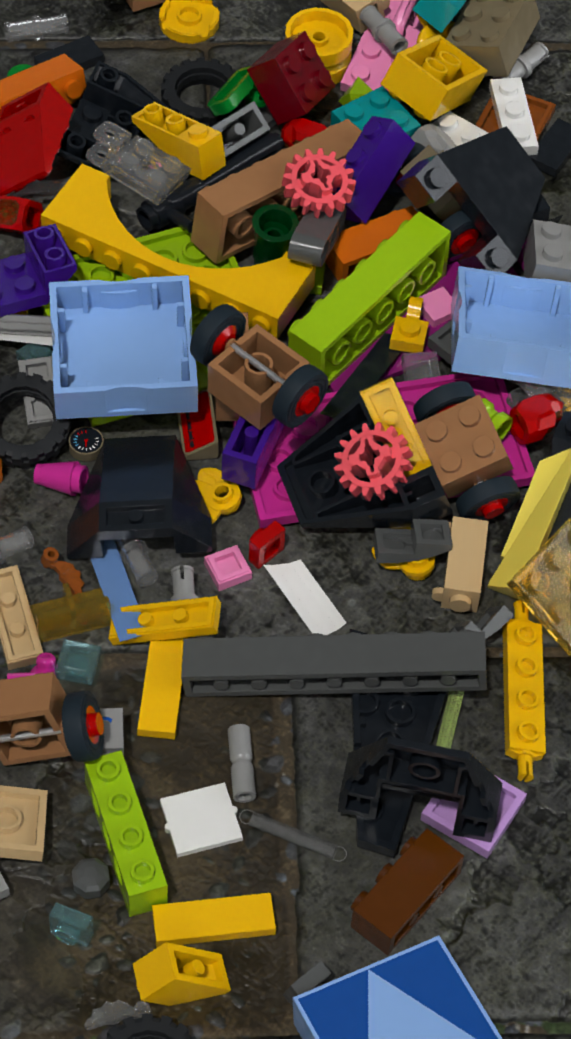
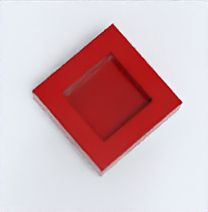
M275 520L266 528L262 527L255 531L249 540L248 561L257 569H260L284 550L286 529Z

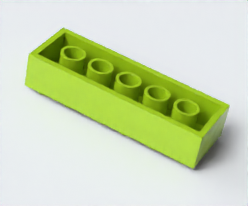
M420 211L410 220L403 221L393 236L388 240L384 239L378 245L376 251L369 258L362 259L346 279H340L324 299H318L309 313L302 319H297L292 323L288 330V347L309 361L311 365L324 372L328 377L329 386L394 325L396 316L402 317L407 312L410 296L420 297L428 293L446 276L451 231Z

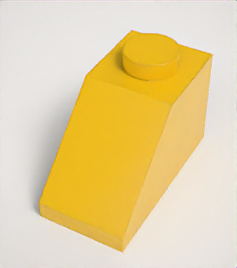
M165 942L132 964L140 999L144 1002L173 1006L223 995L231 991L223 957L220 953Z

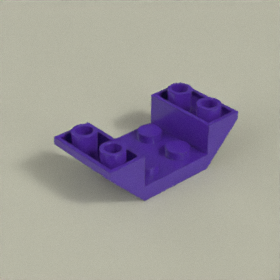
M56 224L41 226L23 232L25 253L0 259V317L47 305L50 302L49 282L68 281L77 271V264Z

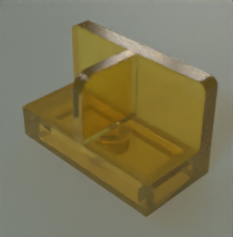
M64 583L62 584V598L30 605L40 643L107 627L111 624V604L107 596L104 597L101 588L72 595L69 584Z

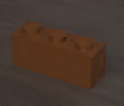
M428 828L418 838L412 836L401 849V857L394 865L386 864L376 877L375 882L377 884L369 893L366 890L362 891L351 905V910L353 911L351 928L387 956L461 873L464 855Z

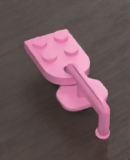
M390 0L389 7L384 10L385 18L391 19L396 26V30L408 41L407 48L416 45L423 25L418 20L417 13L412 9L419 0ZM369 28L363 33L340 82L341 91L346 92L358 77L372 90L381 87V82L396 57L383 43L377 42L372 37V31Z

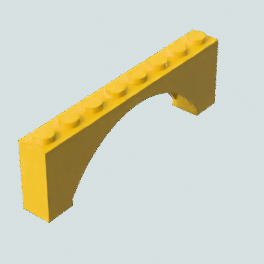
M83 163L41 214V226L56 224L68 249L76 252L78 255L93 259L104 264L109 269L120 271L135 279L189 275L191 303L196 307L212 311L223 304L231 305L241 313L248 312L249 329L258 324L277 339L315 286L316 266L288 259L287 251L283 257L266 263L238 268L196 267L173 261L151 251L138 242L118 219L110 201L111 176Z

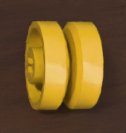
M314 7L294 14L286 24L285 39L306 31L310 41L315 45L325 68L331 74L334 84L342 80L351 62L354 29L350 21L341 13L328 8Z

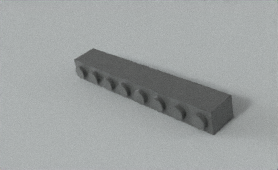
M461 630L459 632L437 633L435 631H423L421 633L400 634L390 631L383 634L351 632L345 635L313 633L307 636L275 634L270 637L237 635L233 638L199 636L197 638L184 639L181 679L186 697L487 690L485 632Z

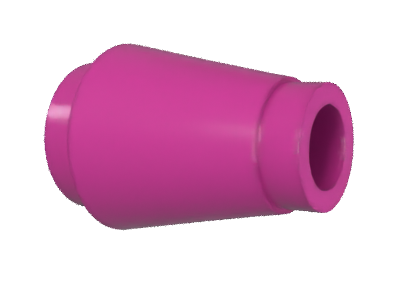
M79 461L38 463L34 469L33 479L37 485L76 496L77 493L82 494L89 478V470L86 465H81Z

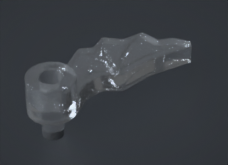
M116 1000L113 1003L106 1001L101 1008L93 1009L92 1017L86 1020L84 1027L89 1031L104 1025L118 1024L123 1019L131 1016L137 1019L142 1018V1014L153 1013L146 1002L138 1001L133 1008L120 1000Z

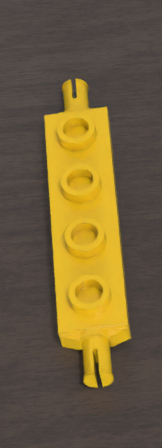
M517 600L513 603L514 619H510L502 627L505 755L517 760V779L519 781L524 779V782H529L534 779L533 762L541 760L546 754L542 624L529 620V603L524 600L522 604V600Z

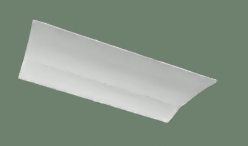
M301 559L285 564L264 565L312 634L329 635L346 624V621Z

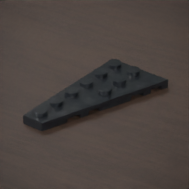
M350 629V632H349V633H351V632H356V633H360V634H367V633H363V632L356 631V630H353V629ZM448 691L351 693L353 751L386 737L431 745ZM382 788L376 819L356 816L357 847L394 858L415 794Z

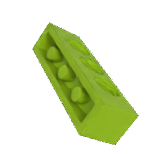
M122 750L102 755L99 759L84 762L85 784L129 917L152 911V905L167 904L168 885Z

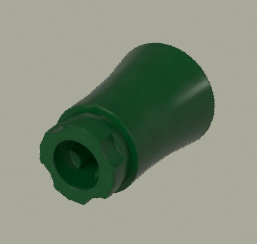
M268 204L259 208L253 215L254 265L283 257L285 252H288L292 235L299 224L297 215L290 208L280 204Z

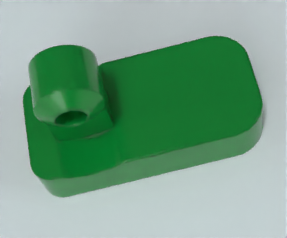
M250 66L237 70L208 102L207 106L214 116L231 112L243 99H245L246 105L255 101L258 108L266 105L247 71Z

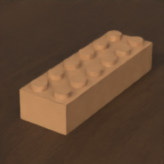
M349 119L327 127L311 137L304 138L301 142L291 147L281 149L276 154L262 161H257L242 171L230 174L227 178L211 186L204 187L201 191L197 192L190 241L210 260L218 264L254 245L252 218L259 208L268 204L286 206L297 215L300 222L304 216L302 215V206L299 205L292 208L290 206L292 197L285 198L283 195L285 187L282 186V179L286 164L292 163L295 154L304 158L305 149H309L314 155L317 154L319 148H323L324 155L329 156L334 151L336 152L335 160L344 159L362 131Z

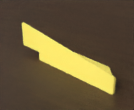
M571 448L539 461L502 551V562L489 581V589L522 600L571 483Z

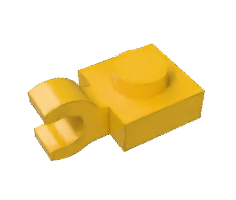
M410 296L406 317H395L389 349L423 355L429 327L428 321L420 320L424 298Z

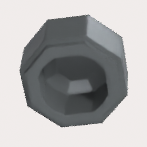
M97 858L81 859L72 869L74 892L84 899L101 898L110 887L108 865Z

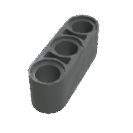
M334 208L333 216L330 218L325 212H321L319 218H315L314 211L309 210L303 216L292 235L288 249V259L321 268L342 232L347 208H344L343 212Z

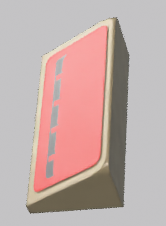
M208 389L198 392V412L177 413L181 448L187 461L218 458L219 443L212 394L208 392Z

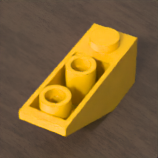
M156 102L146 105L142 110L131 116L132 122L180 170L205 180L226 166L222 132Z

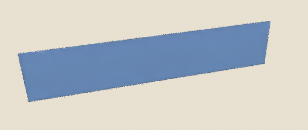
M104 540V557L90 559L119 641L122 642L142 636L127 634L126 630L143 627L138 622V616L141 612H121L120 607L138 605L115 541Z

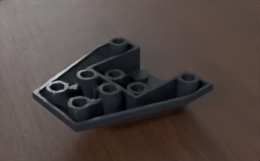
M98 61L87 82L82 99L69 123V128L63 135L60 143L61 148L56 155L78 165L83 163L98 170L175 184L184 182L188 173L180 170L168 157L163 156L164 153H156L157 146L131 119L132 115L153 102L167 108L169 107L128 74ZM153 164L157 166H162L164 171L152 168L148 165Z
M176 435L105 439L68 523L67 559L104 557V540L174 537L176 553L212 552V519Z

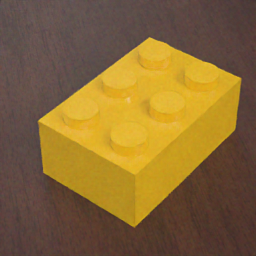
M438 34L398 52L381 85L388 89L389 94L393 98L403 101L413 108V112L418 117L432 121L470 101L488 70Z

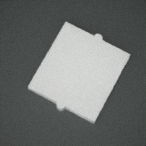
M225 782L160 799V805L166 821L165 832L170 833L177 858L243 841L236 818L238 808L232 806Z

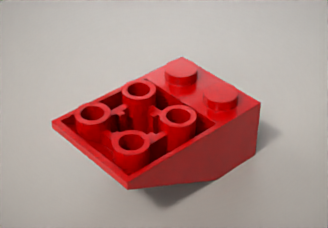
M49 82L3 105L0 109V196L13 191L19 192L27 184L35 180L41 181L45 179L53 169V160L61 148L60 143L64 133L69 128V120L74 109Z

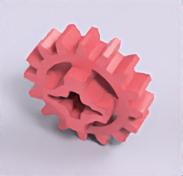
M319 148L317 154L313 155L309 149H305L304 158L295 154L292 163L286 164L282 179V186L285 187L283 195L285 198L292 197L290 205L292 208L299 205L302 206V215H306L311 210L314 211L315 218H319L321 212H325L330 218L333 216L334 208L343 212L345 204L351 203L356 185V180L352 179L354 170L352 168L345 169L347 163L345 158L339 161L335 160L336 152L332 151L329 156L324 155L323 148Z
M381 422L376 423L374 430H370L366 423L362 424V432L359 434L351 429L349 433L352 439L349 442L346 440H340L339 442L344 451L334 453L335 459L341 463L334 467V471L338 476H342L339 479L345 489L349 488L350 493L354 497H357L362 492V496L366 501L371 500L373 493H376L381 500H385V491L388 489L394 494L398 493L395 484L398 481L406 484L408 480L403 473L404 471L413 470V465L407 460L413 456V452L406 446L408 442L403 434L398 435L393 426H390L385 431ZM377 441L385 442L387 444L381 446L377 443ZM366 477L370 480V482L361 481L359 479Z

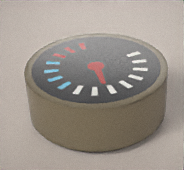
M90 426L75 429L69 436V452L79 461L89 462L96 460L104 443L102 433Z

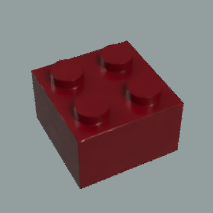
M306 31L277 42L247 69L278 125L307 114L335 87L331 74L325 68L315 45L310 41Z

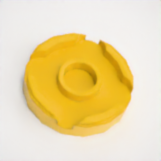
M166 0L160 7L159 26L163 34L171 40L195 44L208 40L219 29L220 11L218 7L213 6L212 0Z

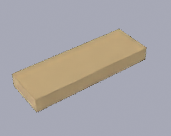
M18 565L0 569V643L8 670L36 664L37 656L43 653Z

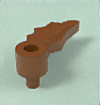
M47 547L41 556L43 567L55 570L59 574V580L70 590L76 601L80 600L82 595L81 589L85 584L80 578L81 571L76 570L74 564L58 561V551L53 547Z

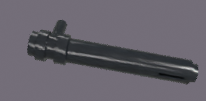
M268 132L226 156V166L205 180L192 176L173 188L167 187L158 192L156 198L149 197L141 203V207L136 210L140 224L147 231L160 230L172 222L192 233L193 219L186 216L185 211L196 205L197 192L206 186H211L227 178L230 174L242 171L252 166L255 162L262 161L284 149L285 144L282 137L278 133Z

